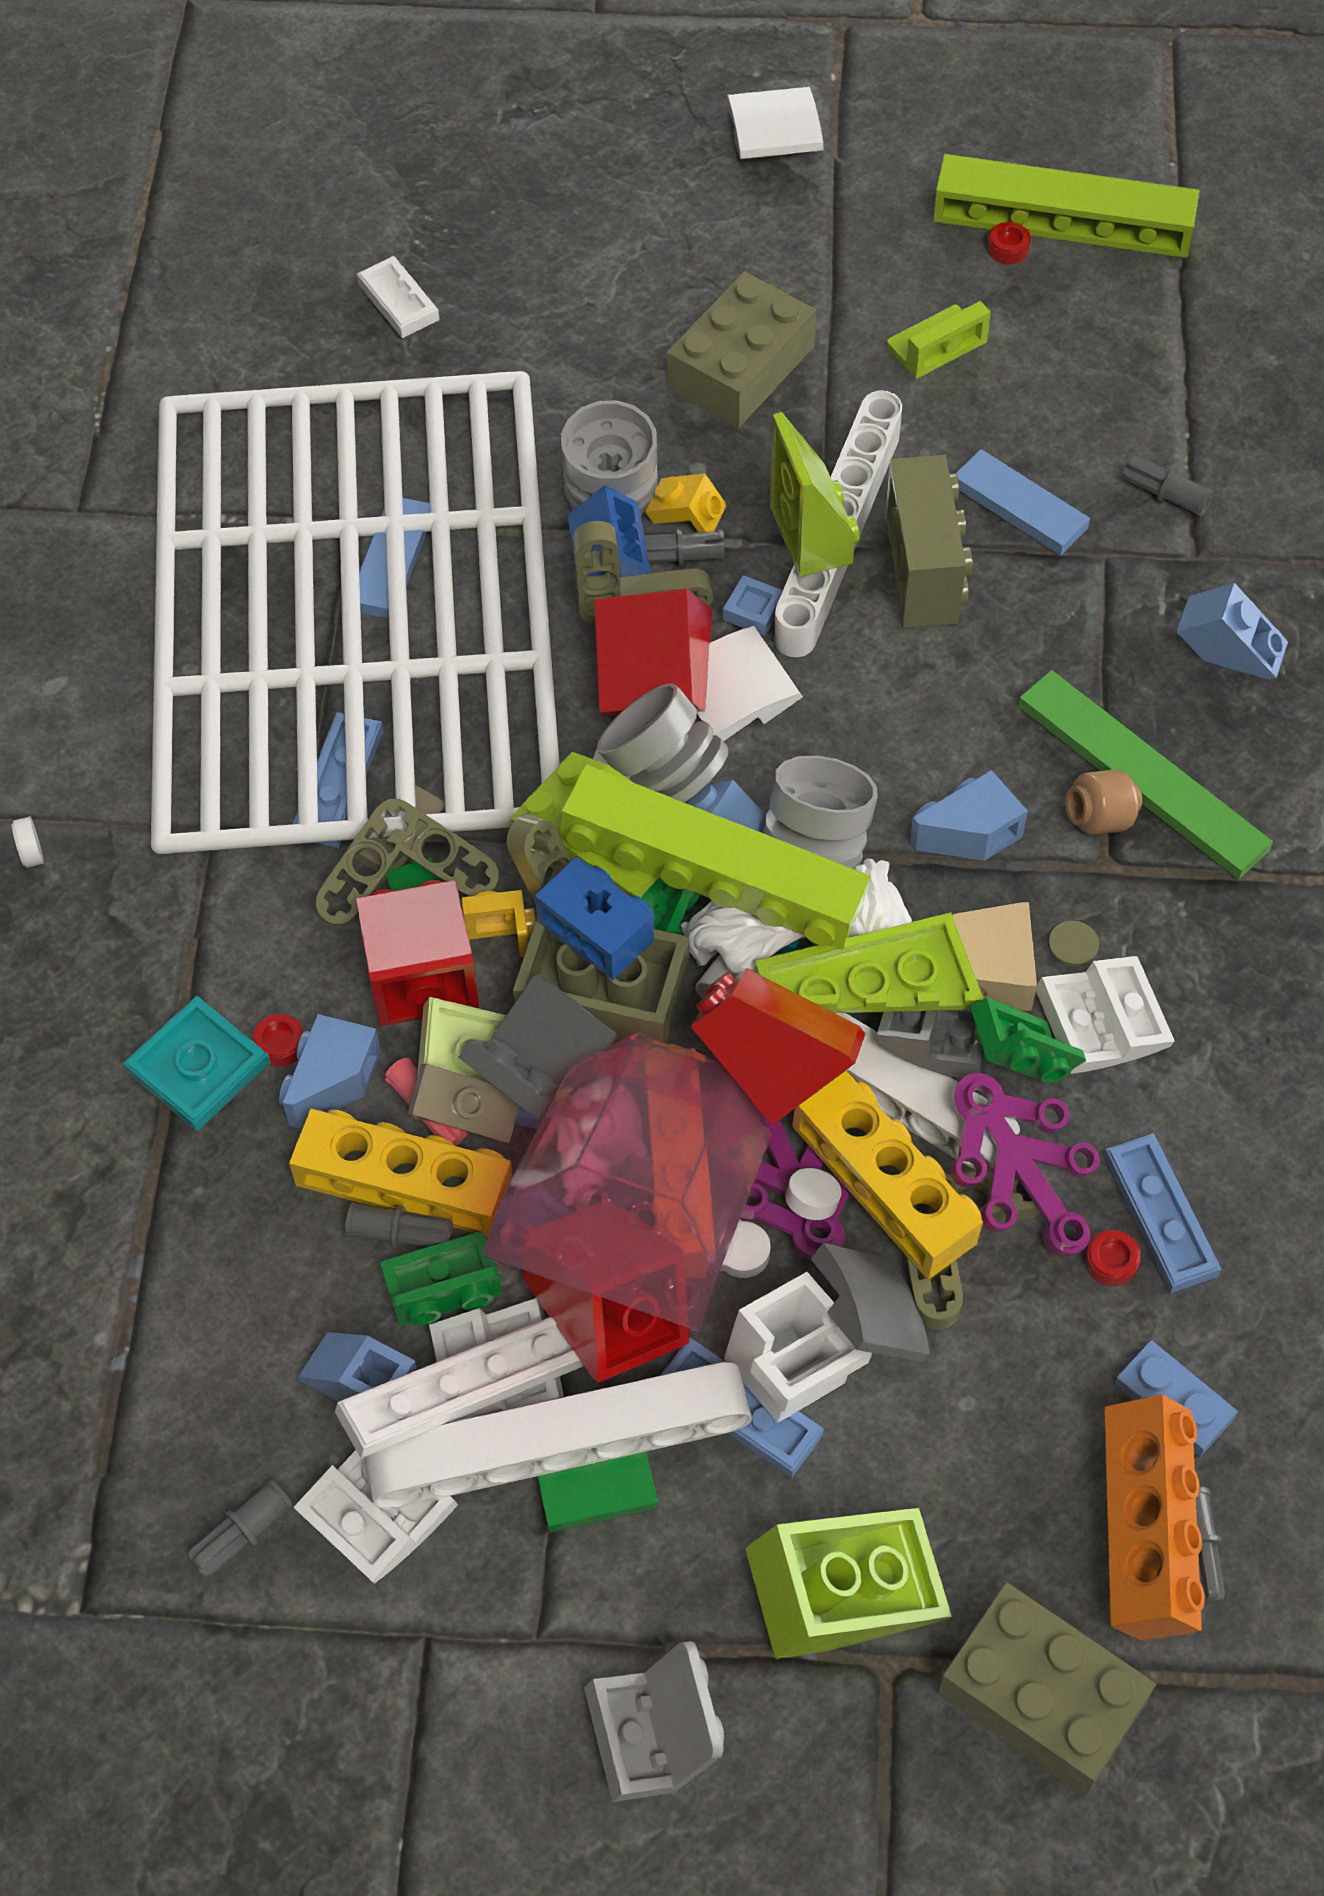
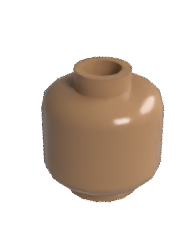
M1121 769L1083 773L1075 779L1072 787L1066 794V812L1070 821L1087 835L1126 831L1134 824L1138 811L1141 809L1142 794L1131 777Z

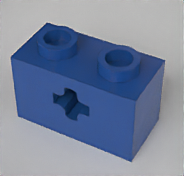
M604 485L568 514L572 546L574 532L579 526L591 521L610 523L614 527L617 536L620 577L651 574L637 501ZM600 544L592 545V552L600 551ZM607 571L593 572L588 576L602 575L607 573Z
M578 856L535 895L537 922L612 981L654 941V914L648 904L637 895H627L614 884V881L605 870L599 866H589Z

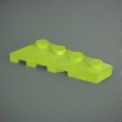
M951 912L849 937L843 950L830 945H817L755 961L754 969L756 973L833 1013L971 1010L972 1005L983 999Z

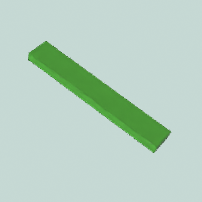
M1053 670L1020 697L1018 705L1020 709L1099 771L1121 769L1126 772L1139 787L1142 794V804L1238 880L1270 851L1273 843L1270 838Z

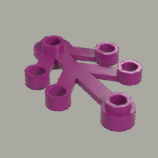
M972 1073L962 1078L956 1084L952 1093L954 1110L964 1122L958 1158L951 1165V1176L955 1183L962 1187H972L984 1179L987 1173V1165L980 1156V1151L986 1130L996 1145V1153L988 1203L981 1210L983 1225L992 1232H1002L1015 1223L1017 1210L1011 1198L1016 1175L1047 1221L1042 1233L1046 1248L1052 1254L1059 1257H1070L1082 1251L1090 1239V1229L1086 1220L1081 1215L1066 1210L1035 1162L1065 1169L1071 1176L1081 1178L1090 1174L1098 1167L1099 1155L1097 1150L1088 1143H1078L1070 1148L1017 1135L1004 1118L1035 1123V1126L1040 1131L1054 1133L1064 1127L1069 1120L1067 1106L1061 1100L1055 1098L1037 1103L1005 1095L1000 1084L987 1074ZM974 1090L982 1091L985 1094L987 1106H980L974 1101ZM1045 1108H1051L1056 1112L1058 1116L1057 1124L1049 1123L1044 1116ZM1075 1152H1080L1086 1156L1088 1162L1086 1169L1079 1167L1075 1163ZM963 1161L974 1165L976 1169L975 1178H968L963 1174L961 1169ZM993 1206H998L1004 1210L1006 1214L1004 1224L998 1223L993 1219L991 1213ZM1065 1223L1073 1225L1076 1229L1077 1239L1075 1241L1069 1240L1064 1235L1063 1227Z
M742 1090L737 1104L738 1115L747 1125L760 1128L776 1167L748 1155L746 1144L737 1138H726L719 1143L715 1154L717 1168L726 1174L737 1173L756 1182L745 1183L738 1188L733 1202L736 1213L742 1218L758 1219L790 1234L793 1245L799 1255L813 1262L811 1260L812 1256L823 1243L842 1247L845 1240V1232L838 1217L849 1197L850 1191L832 1171L830 1175L837 1180L841 1187V1197L836 1211L829 1218L823 1220L806 1219L793 1211L767 1201V1192L761 1185L785 1196L790 1178L796 1171L804 1168L820 1170L824 1162L808 1145L799 1163L781 1121L779 1120L771 1125ZM726 1151L735 1152L740 1159L737 1161L728 1160L724 1157L723 1153ZM752 1196L757 1199L759 1205L749 1206L743 1202L742 1198ZM810 1229L821 1230L827 1234V1237L817 1238L811 1233Z

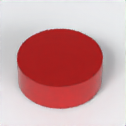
M1003 222L995 225L988 234V254L995 261L1003 264H1016L1023 261L1030 251V232L1023 225L1015 222Z
M274 1014L258 1023L253 1032V1042L269 1055L270 1066L284 1067L298 1060V1044L304 1031L300 1022L294 1017L287 1014Z
M1106 1230L1094 1236L1088 1245L1085 1255V1265L1090 1276L1098 1283L1111 1287L1122 1286L1131 1281L1137 1273L1141 1260V1252L1136 1241L1128 1234L1118 1230Z

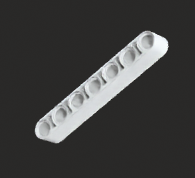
M875 391L864 398L830 477L832 481H839L844 495L843 508L847 516L853 515L855 517L860 535L899 441L902 403L895 394L888 391ZM795 565L793 566L775 612L774 642L776 648L782 654L797 658L805 656L813 650L848 565L799 577Z
M721 955L718 956L695 986L702 999L706 996L704 991L719 977L729 972ZM835 1013L859 1025L866 1033L856 1063L846 1071L856 1082L859 1080L863 1081L870 1087L877 1099L878 1106L889 1118L898 1119L908 1130L957 1159L964 1122L955 1112L952 1103V1093L958 1081L950 1076L923 1069L895 1056L876 1044V1031L846 1013ZM973 1092L974 1101L980 1106H987V1099ZM1004 1117L1014 1133L1018 1135L1020 1127L1016 1120ZM985 1130L980 1156L985 1160L988 1170L993 1169L996 1145ZM963 1161V1162H962L963 1164H965V1165L968 1166L969 1168H971V1169H973V1170L976 1171L974 1165L971 1164L970 1162H967V1161Z
M723 1362L443 1424L365 1456L374 1505L382 1509H392L729 1433L748 1425L752 1420V1415L738 1365Z

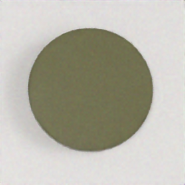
M1066 921L1058 924L1052 930L1049 937V949L1054 958L1068 966H1082L1091 962L1097 955L1099 939L1096 932L1089 925L1080 921Z

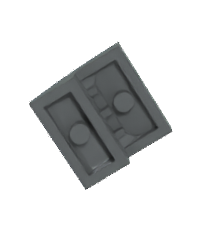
M972 1010L883 1012L877 1032L876 1044L909 1063L942 1075L962 1079L972 1073H981L985 1059L984 1050L979 1045L975 1036L976 1023Z
M823 1243L811 1260L840 1295L827 1313L856 1350L924 1362L930 1353L923 1320L907 1283L891 1259Z

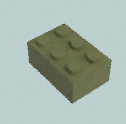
M744 271L667 352V389L740 428L814 348L817 309Z
M946 455L890 459L885 522L903 628L958 624L960 607L963 604H968L966 576L972 575V553L970 547L962 546L961 538H965L966 534L965 515L963 510H956L955 502L959 499L958 477L956 473L949 474Z
M536 920L513 989L514 1002L518 1000L532 977L540 975L614 1030L617 1036L613 1042L643 1049L644 1045H649V1050H665L690 967L689 937L654 929V941L612 981Z
M1006 1582L944 1673L938 1695L1086 1798L1147 1703L1156 1683Z

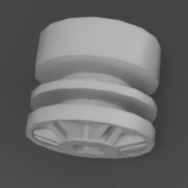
M617 400L597 401L581 407L568 418L561 432L564 491L571 508L574 510L606 485L637 501L640 515H642L646 511L658 486L657 436L652 421L648 415L636 406Z
M669 683L660 685L645 693L623 710L603 732L597 744V752L613 769L625 777L631 776L630 780L635 784L681 802H686L706 786L722 768L728 757V746L720 737L713 735V728L705 721L694 722L697 709L678 686Z
M816 755L798 756L786 760L775 772L770 794V810L766 813L765 828L762 830V833L854 869L855 866L860 865L862 862V851L867 842L866 830L871 825L878 798L877 786L865 772L854 765L835 758Z

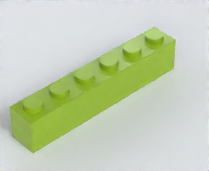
M944 154L936 190L933 222L991 230L999 223L1015 222L1027 228L1031 236L1187 258L1200 190Z
M587 764L561 812L559 836L562 840L567 841L571 846L580 851L598 853L615 860L626 869L646 872L661 878L671 887L694 891L709 897L719 906L737 908L757 916L767 925L785 927L805 935L815 944L822 946L830 945L840 950L844 949L863 906L871 876Z

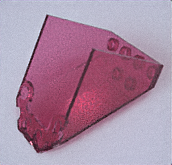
M638 1032L570 1065L501 1200L482 1255L504 1269L510 1270L512 1265L687 1327L691 1335L702 1338L772 1133L761 1111L720 1062L708 1059L704 1054L672 1043L668 1045L659 1042L654 1037Z

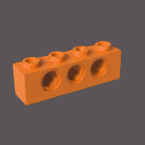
M1164 1394L1106 1406L1105 1435L1111 1627L1140 1641L1201 1632V1610L1204 1607L1205 1596L1199 1581L1198 1554L1202 1549V1537L1197 1526L1196 1498L1199 1495L1200 1485L1194 1469L1193 1444L1197 1439V1427L1192 1411ZM1162 1566L1161 1571H1160L1159 1575L1157 1576L1158 1570H1159L1160 1567Z

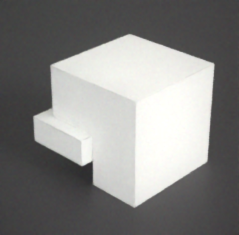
M808 1272L738 1311L724 1357L726 1362L738 1365L742 1381L777 1423L845 1384L847 1376L869 1363L872 1355L870 1352L856 1350L830 1317L827 1311L834 1302Z

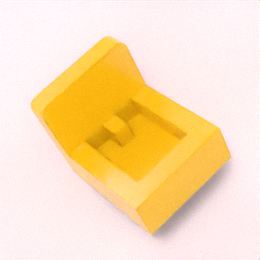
M703 473L662 478L645 512L653 524L691 521L698 532H714L726 508V504L707 475Z
M522 890L501 893L484 891L475 896L462 897L464 920L469 940L517 934L520 957L525 956L529 944L528 939L531 938L536 918L534 908L524 909Z

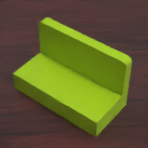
M981 301L963 310L958 305H953L889 338L887 348L911 375L917 379L986 343L991 312Z

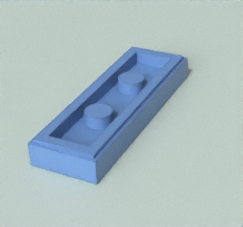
M982 449L956 473L959 491L1060 556L1089 527L1090 518Z
M402 498L403 515L430 513V503ZM423 530L404 531L406 587L427 534ZM386 532L374 534L359 572L360 609L363 614L389 619Z
M336 713L317 761L318 822L347 820L344 713ZM364 718L365 768L367 776L384 730L381 721ZM298 811L293 824H298ZM342 840L314 843L339 848Z
M1154 1133L1106 1149L1104 1159L1169 1293L1219 1277L1222 1269Z
M689 1338V1344L680 1349L660 1376L725 1361L692 1338ZM743 1382L752 1420L745 1427L727 1434L792 1478L824 1435V1428L799 1411L777 1423Z

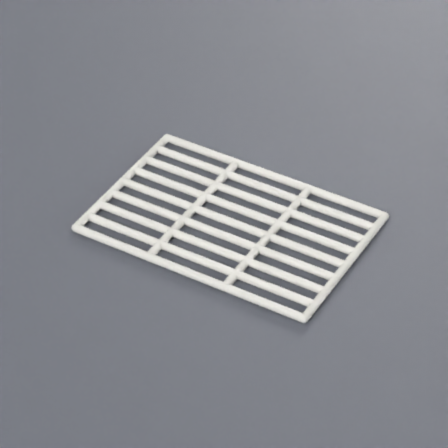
M523 371L163 397L159 402L151 802L152 850L157 854L355 839L368 820L363 682L391 680L396 799L406 801L416 808L410 679L438 676L445 813L426 815L451 832L510 828L512 825L510 817L520 807L514 808L505 671L533 669L541 784L560 765L529 375ZM513 390L521 506L494 508L487 392ZM469 393L476 510L449 512L442 395ZM425 396L430 513L403 515L398 398ZM380 399L385 516L358 518L354 401ZM336 402L339 520L312 521L310 404ZM292 406L294 523L266 525L265 407ZM248 409V526L221 528V411ZM203 412L202 530L175 531L177 414ZM523 525L531 651H503L495 529L498 526ZM477 528L485 654L456 656L450 530ZM423 530L424 532L431 531L437 658L409 660L404 531ZM386 532L390 661L362 663L358 537L374 536L375 533ZM340 538L343 665L315 667L312 540ZM294 541L296 668L268 670L267 543ZM248 545L249 672L220 674L221 547ZM202 548L201 675L173 677L175 550ZM486 673L494 809L465 811L458 675ZM344 684L347 820L318 822L315 686ZM296 687L298 824L269 826L268 689ZM249 691V828L220 830V693ZM201 694L200 832L171 834L173 696ZM400 811L396 817H384L388 829L383 837H389L395 829H399L402 832L407 829L408 826L403 819L405 812ZM373 832V833L370 835L369 838H379V837L377 836V834H376L375 832Z

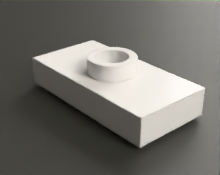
M394 256L357 273L358 285L401 338L439 321L437 307Z

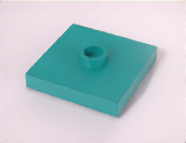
M196 996L123 1063V1066L131 1077L198 1132L271 1062L269 1055L200 997Z

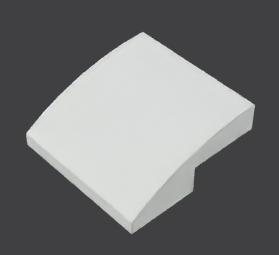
M810 87L728 95V111L734 125L735 145L740 159L823 150L820 122Z
M754 626L736 631L709 643L706 709L704 712H697L702 721H705L713 728V735L720 737L723 741L758 717L763 724L767 723L803 697Z
M1137 956L1093 961L1086 972L1042 977L1037 984L1036 993L1055 1039L1084 1051L1086 1061L1072 1069L1070 1074L1102 1069L1139 1059L1171 1047L1175 1042Z
M535 1298L487 1315L478 1308L430 1324L436 1361H442L546 1319L544 1308ZM560 1377L464 1415L449 1423L564 1398Z
M355 1450L338 1470L332 1465L294 1508L373 1583H376L414 1551L447 1518L458 1504L453 1498L447 1496L392 1509L376 1507L373 1503L365 1457L360 1458Z

